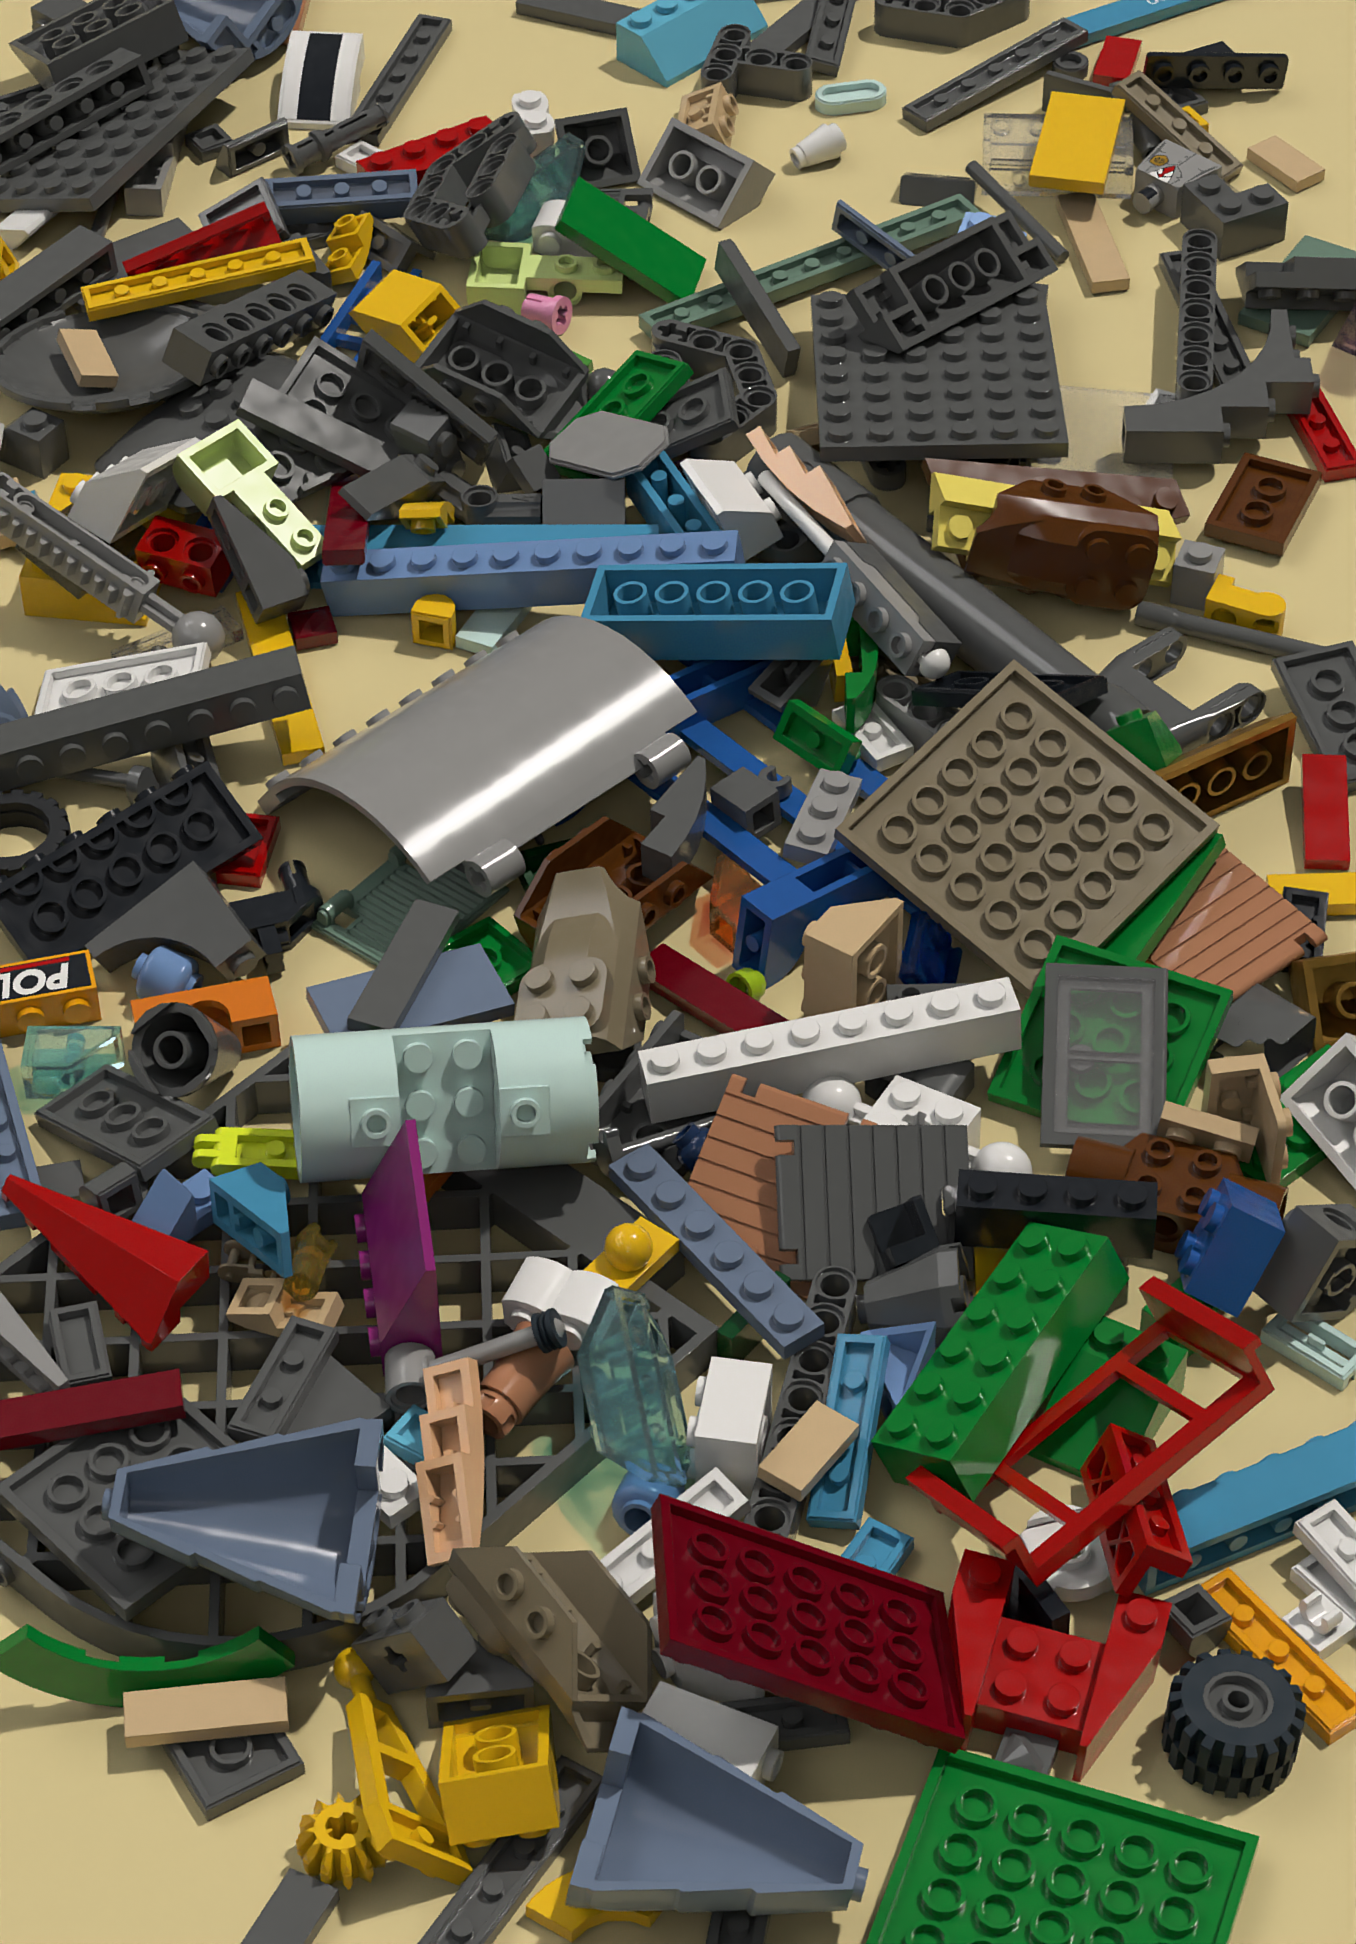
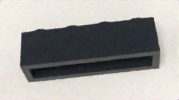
M959 1169L954 1243L961 1242L962 1246L1010 1249L1028 1222H1034L1109 1237L1118 1257L1153 1259L1157 1221L1158 1182Z

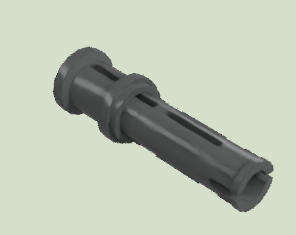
M377 103L324 131L314 129L308 133L307 138L293 145L290 143L284 144L281 147V151L287 167L294 175L298 176L304 172V168L318 161H328L332 153L337 149L389 125L390 118L388 112L381 103Z

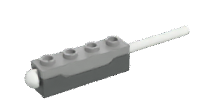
M763 471L758 476L759 484L825 555L822 563H848L856 601L852 617L905 676L916 677L917 675L918 677H926L928 679H938L945 676L962 645L958 638L872 544L847 541L845 543L844 541L833 540L771 471Z

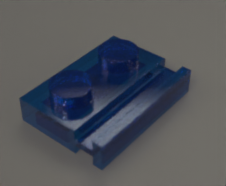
M919 910L912 913L898 977L904 984H956L963 950L960 947L953 948L951 946V935L943 929L940 923H936L931 919L927 911Z

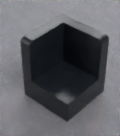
M921 1195L911 1197L905 1203L875 1213L867 1219L886 1272L940 1246Z

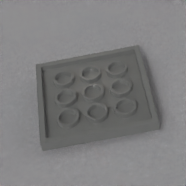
M185 1397L186 1418L63 1439L0 1482V1504L125 1622L134 1618L200 1570L202 1566L192 1569L111 1531L109 1521L102 1520V1500L105 1489L114 1488L117 1469L207 1446L215 1450L237 1444Z

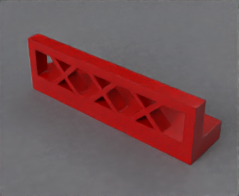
M265 201L123 261L122 264L127 275L133 276L281 243L282 241Z
M1110 1423L1080 1468L1089 1503L1093 1502L1157 1449L1155 1440ZM1167 1480L1099 1535L1114 1591L1127 1598L1131 1596L1150 1566L1183 1579L1193 1564Z

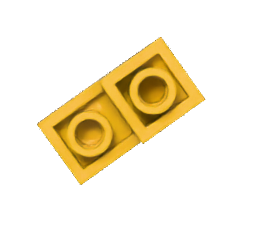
M370 212L357 216L347 214L335 222V227L326 240L332 252L326 263L327 268L331 271L332 286L358 280L366 263L372 240L374 218Z
M447 501L405 503L399 509L400 521L406 530L411 529V532L414 534H433L437 528H447V523H454L455 507Z

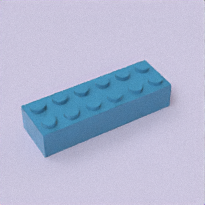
M848 563L598 565L581 617L594 620L623 635L654 661L840 660L856 601Z

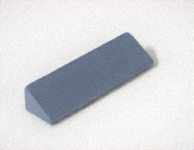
M416 169L265 179L269 184L286 225L336 222L347 214L357 216L361 210L367 213L370 212L371 215L379 219L403 217L418 187Z
M841 199L837 201L831 229L887 270L915 255Z

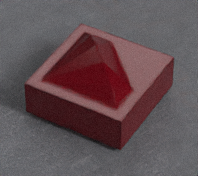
M329 605L288 613V623L297 650L338 643L337 630Z

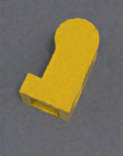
M1219 573L1206 597L1204 618L1282 636L1286 612L1285 600L1275 593H1257L1234 586L1235 578Z

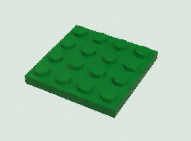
M1056 935L1021 1014L1022 1049L1004 1053L987 1091L988 1101L1041 1118L1046 963L1161 967ZM1168 970L1166 1101L1188 1107L1233 1001V990ZM1071 991L1069 1050L1074 1046L1084 1045L1093 1052L1140 1054L1142 995ZM1094 1063L1093 1069L1084 1075L1074 1074L1069 1070L1067 1123L1139 1126L1140 1065Z

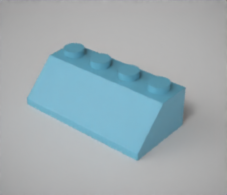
M656 0L616 22L617 60L668 88L703 67L714 40L722 27L729 24L744 25L750 29L751 40H753L768 28V24L754 0Z

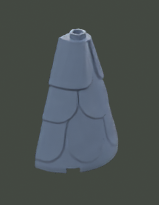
M174 0V3L188 37L194 39L201 46H205L206 49L213 51L225 45H233L234 48L250 47L256 60L270 54L285 41L297 21L302 0Z
M356 1418L286 1435L277 1433L215 1450L207 1446L119 1468L116 1471L114 1488H106L104 1491L102 1520L109 1521L112 1532L192 1569L202 1566L257 1593L264 1591L326 1619L359 1624L361 1622V1613H356V1611L365 1612L378 1541L382 1500L379 1471L382 1472L384 1467L383 1419Z
M621 1707L585 1839H582L570 1880L565 1905L577 1909H599L605 1911L677 1910L680 1913L747 1910L750 1916L847 1911L850 1900L861 1902L869 1869L859 1866L864 1844L786 1793H775L719 1755L713 1756L647 1714Z

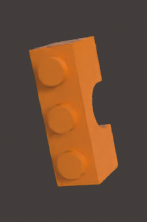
M268 975L130 1001L133 1024L138 1021L145 1011L161 1003L178 1002L195 1007L233 1032L240 1041L242 1053L281 1046L278 1013Z

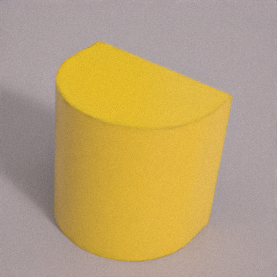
M429 594L419 598L411 609L413 643L453 650L456 645L455 636L457 634L456 611L453 600L441 594Z

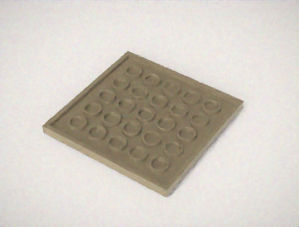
M1013 659L835 829L834 838L1002 978L1009 977L1012 986L1026 998H1029L1056 935L1102 949L1217 834L1220 825Z

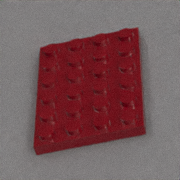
M659 1494L651 1507L660 1655L669 1657L681 1664H690L722 1675L724 1678L732 1681H740L770 1691L779 1697H787L820 1708L830 1714H838L868 1724L874 1729L885 1730L915 1740L924 1746H933L956 1754L966 1738L944 1592L670 1496Z

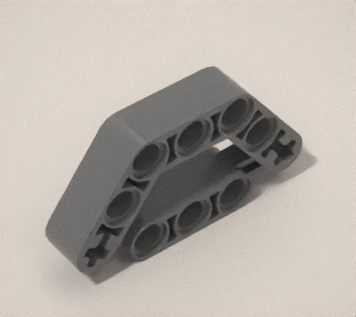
M875 0L874 31L878 35L888 38L964 48L1025 22L1029 18L1030 0Z
M509 112L497 118L438 158L428 167L403 214L404 219L423 247L458 259L470 258L482 251L487 245L488 239L484 234L486 228L497 227L512 216L536 170V164L530 154L536 149L537 143L518 112Z
M671 319L662 320L653 325L651 329V354L688 363L694 372L689 378L692 380L726 367L732 377L740 429L688 451L689 459L724 460L736 463L755 449L746 436L747 433L758 426L764 430L769 438L776 432L777 393L760 349L754 341Z

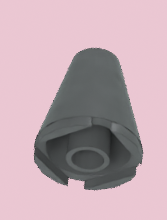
M172 1002L161 1003L145 1011L134 1024L131 1032L134 1035L132 1050H128V1061L135 1078L147 1091L161 1096L180 1098L200 1090L234 1070L240 1061L242 1051L240 1041L233 1032L191 1005Z

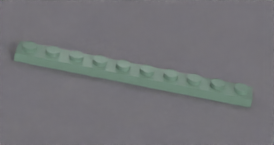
M959 193L882 222L876 226L912 251L957 234L966 211L974 213L981 211ZM840 238L755 270L753 273L772 303H775L859 270L867 269L878 263L844 238ZM724 283L639 314V328L651 339L653 325L662 320L671 319L710 328L738 318L743 314Z

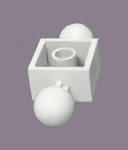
M896 1075L873 1107L862 1103L857 1087L849 1079L841 1076H828L818 1079L810 1084L803 1093V1098L849 1113V1120L846 1125H860L862 1119L878 1123V1125H967L969 1170L1033 1174L1029 1157L1015 1144L994 1142L986 1145L981 1150L979 1149L980 1107Z

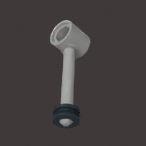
M550 1308L541 1313L533 1314L530 1327L435 1359L432 1349L426 1345L415 1342L395 1345L387 1351L384 1358L385 1401L391 1406L393 1411L405 1414L413 1404L427 1411L423 1376L424 1368L465 1357L478 1360V1366L535 1346H538L546 1354L552 1352V1350H557V1348L561 1349L567 1346L565 1325L556 1309Z

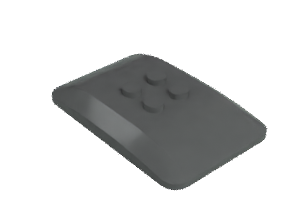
M271 351L263 358H257L245 364L242 368H236L224 374L220 379H214L201 386L194 384L190 388L176 394L138 421L96 460L94 464L96 472L102 473L110 464L116 465L123 457H131L143 449L194 437L203 440L237 419L251 432L255 425L235 415L251 379L254 378L279 390L298 361ZM179 486L167 508L182 514H192L201 511Z

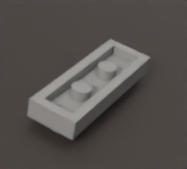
M820 768L786 838L782 857L809 864L833 852L838 843V840L834 838L835 829L851 814L861 793L863 779L849 776L841 771H830Z

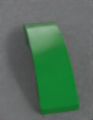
M851 617L846 642L849 656H858L859 672H845L844 712L846 731L855 733L867 720L876 699L878 645L858 622Z

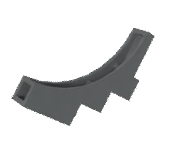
M1271 309L1268 338L1265 346L1255 360L1231 380L1212 390L1185 399L1159 404L1124 406L1121 431L1123 463L1221 464L1223 447L1230 446V439H1266L1268 423H1274L1275 414H1310L1312 398L1319 397L1320 376L1319 374H1313L1311 358H1300L1299 349H1295L1296 326L1289 325L1287 309Z

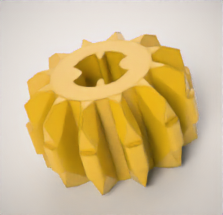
M338 1792L334 1799V1804L331 1805L316 1800L313 1808L314 1814L302 1815L299 1824L300 1834H298V1839H296L297 1854L303 1860L304 1870L310 1877L320 1875L321 1881L332 1885L336 1880H342L348 1891L354 1882L353 1879L357 1877L371 1883L374 1876V1868L385 1867L387 1860L380 1856L372 1846V1835L363 1813L361 1796H357L348 1803L345 1802V1799Z

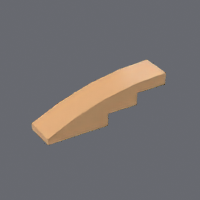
M760 426L746 434L765 465L811 516L831 532L849 542L867 543L836 486L820 465L808 472L806 466L790 445L779 452Z
M470 1357L423 1369L428 1413L419 1415L424 1461L415 1463L427 1566L430 1567L448 1564L453 1548L480 1547L485 1466L483 1411L478 1360Z

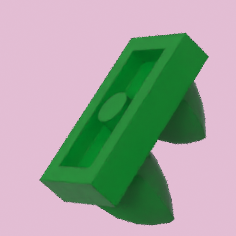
M799 699L788 701L773 735V739L819 770L822 768L830 771H841L848 775L853 762L861 756L860 746L863 741Z

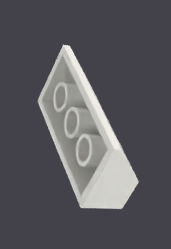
M194 437L143 449L131 457H123L116 465L110 464L102 473L96 472L90 480L80 481L71 494L69 501L74 505L67 517L111 544L167 509L170 499L179 486L173 474V464L176 456L201 440Z
M1346 1032L1281 1094L1280 1101L1285 1107L1290 1109L1294 1118L1356 1190V1036Z

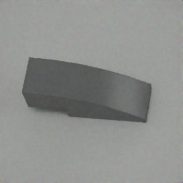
M697 756L650 809L651 832L641 843L642 876L656 881L681 861L690 864L695 856L704 832L707 813L705 758Z

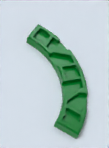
M29 1624L24 1625L0 1641V1672L34 1689L58 1697L111 1707H124L123 1692L277 1677L295 1666V1652L259 1625L225 1643L199 1650L198 1657L165 1662V1656H119V1662L86 1656L85 1649L60 1642L43 1634Z

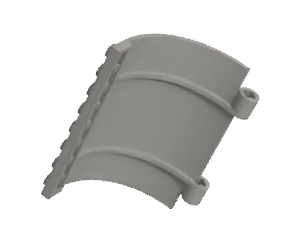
M570 615L554 616L541 621L520 635L517 630L507 634L495 644L497 649L487 654L485 649L479 651L463 663L466 667L456 674L453 669L448 670L431 682L433 688L427 692L422 693L420 689H417L399 702L401 706L399 709L392 713L388 709H384L366 722L368 727L357 734L354 729H351L332 743L335 748L323 754L321 749L313 752L299 763L301 768L294 773L289 774L287 770L280 772L265 783L268 791L257 802L265 814L269 815L313 787L327 791L355 807L378 826L403 852L427 885L462 863L465 868L466 877L473 889L480 895L488 897L525 873V861L518 850L522 845L633 774L646 787L656 789L685 770L691 764L689 749L679 736L674 733L666 734V732L694 715L697 710L671 677L650 656L623 635L587 618Z

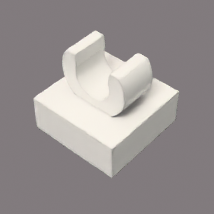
M1318 1589L1301 1600L1298 1607L1281 1619L1322 1660L1355 1637L1356 1623Z

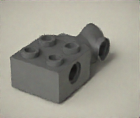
M1350 1204L1296 1205L1282 1220L1286 1233L1253 1292L1290 1323L1344 1319L1356 1307V1209Z

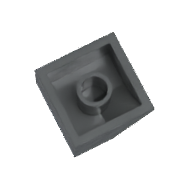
M1213 174L1183 184L1180 222L1188 230L1201 228L1212 231L1217 236V259L1222 261L1284 241L1289 202L1269 183L1257 185L1240 192L1217 174Z

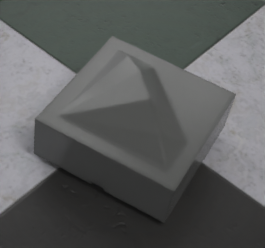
M1006 1727L995 1760L1050 1775L1058 1753L1059 1740Z

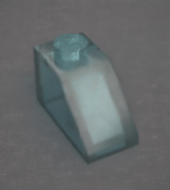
M27 1026L20 1066L26 1099H54L105 1064H110L118 1069L123 1067L126 1056L121 1026Z

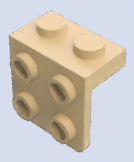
M1264 1053L1235 1057L1227 1056L1207 1060L1201 1111L1260 1128L1255 1148L1266 1181L1279 1185L1282 1169L1288 1168L1289 1159L1286 1137L1293 1135V1120L1290 1109L1288 1107L1282 1108L1280 1102L1281 1084L1278 1073L1270 1072Z

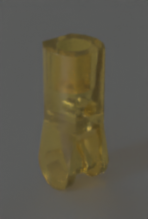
M316 1222L309 1224L297 1236L292 1258L293 1276L285 1278L282 1287L297 1302H306L317 1295L326 1268L338 1248V1243L334 1239L327 1240L319 1233L321 1227Z

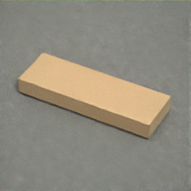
M285 1676L123 1692L126 1748L289 1732Z

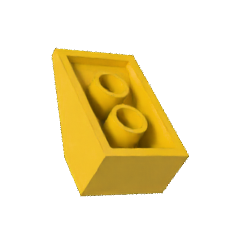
M550 1704L443 1723L438 1787L450 1846L464 1844L469 1848H478L493 1843L496 1838L517 1834L521 1838H536L547 1834L552 1828L560 1827V1798Z

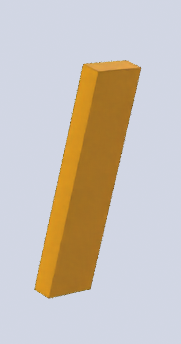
M1229 1567L1201 1584L1233 1618L1227 1635L1223 1640L1237 1654H1240L1241 1650L1253 1652L1252 1657L1259 1660L1265 1656L1274 1661L1273 1668L1276 1670L1285 1669L1292 1676L1290 1684L1299 1685L1303 1693L1301 1702L1306 1704L1304 1721L1328 1746L1356 1728V1693Z

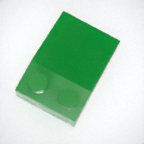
M1103 1316L1060 1377L1044 1413L1143 1332ZM1164 1341L1135 1366L1181 1394L1184 1389L1188 1350ZM1119 1378L1027 1453V1455L1082 1478L1080 1468L1110 1423L1153 1439L1171 1409Z

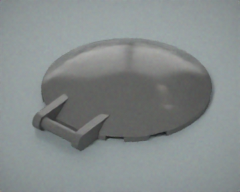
M190 299L89 322L87 312L66 316L63 310L41 316L19 326L0 340V392L16 401L31 406L75 414L115 413L160 402L196 384L162 362L173 328L224 304L215 306ZM59 329L97 330L119 375L116 387L78 386L56 340Z

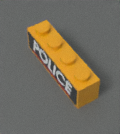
M89 949L0 965V1038L102 1020Z

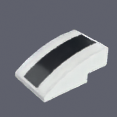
M291 31L282 74L277 120L285 117L288 122V129L326 130L353 116L360 94L359 78L365 59L363 33Z

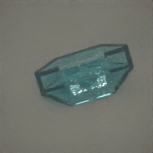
M568 132L555 144L550 145L532 158L536 164V170L514 213L501 225L494 228H486L484 234L488 240L517 243L518 241H525L532 236L531 228L543 203L550 200H566L573 183L580 177L586 150L583 140Z
M612 1285L604 1290L577 1353L581 1375L580 1385L585 1394L591 1423L590 1433L598 1453L644 1481L679 1488L687 1483L688 1477L686 1473L690 1467V1449L692 1447L686 1446L688 1426L673 1357L658 1323L648 1312L650 1304L646 1294Z

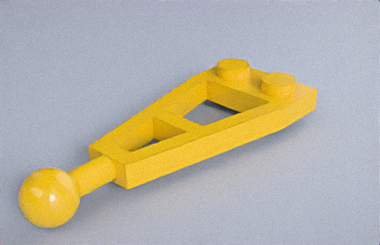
M352 1647L346 1648L337 1655L333 1665V1673L337 1682L341 1686L350 1689L354 1697L346 1705V1712L362 1808L372 1835V1846L380 1856L388 1861H399L418 1869L430 1878L438 1877L459 1886L473 1872L463 1844L450 1846L441 1799L391 1705L377 1699L371 1683L374 1678L373 1674ZM385 1775L401 1781L418 1814L390 1803Z

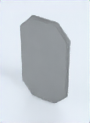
M606 411L595 412L576 418L550 442L549 462L550 464L615 480L642 471L669 446L668 427Z

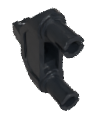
M293 860L295 874L291 871L289 861L284 862L278 869L277 874L282 882L284 891L229 902L235 913L267 954L262 958L267 975L285 971V965L282 961L284 958L283 952L292 950L312 930L311 925L317 919L318 908L324 903L320 891L310 885L305 864L299 860ZM211 879L212 882L215 884V886H216V887L218 888V890H219V887H218L217 882L214 881L213 879Z

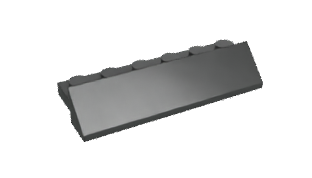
M1008 210L996 217L991 216L888 268L881 275L852 289L845 297L865 329L857 337L900 354L1055 273L1059 269L1039 236L1028 241L1011 211Z
M1294 256L1284 263L1244 262L1236 267V278L1245 308L1356 311V258Z

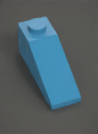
M262 1162L210 1178L209 1187L213 1223L283 1278L293 1276L287 1204L290 1202L291 1196L285 1179Z

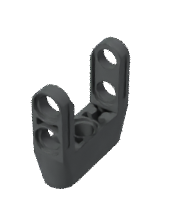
M1167 627L1116 656L1098 675L1106 677L1107 682L1110 684L1114 683L1121 686L1152 711L1156 710L1180 744L1182 754H1185L1203 744L1210 743L1250 724L1262 712L1266 703V695L1251 683H1238L1194 710L1186 707L1153 683L1176 668L1188 645L1187 638L1173 627Z

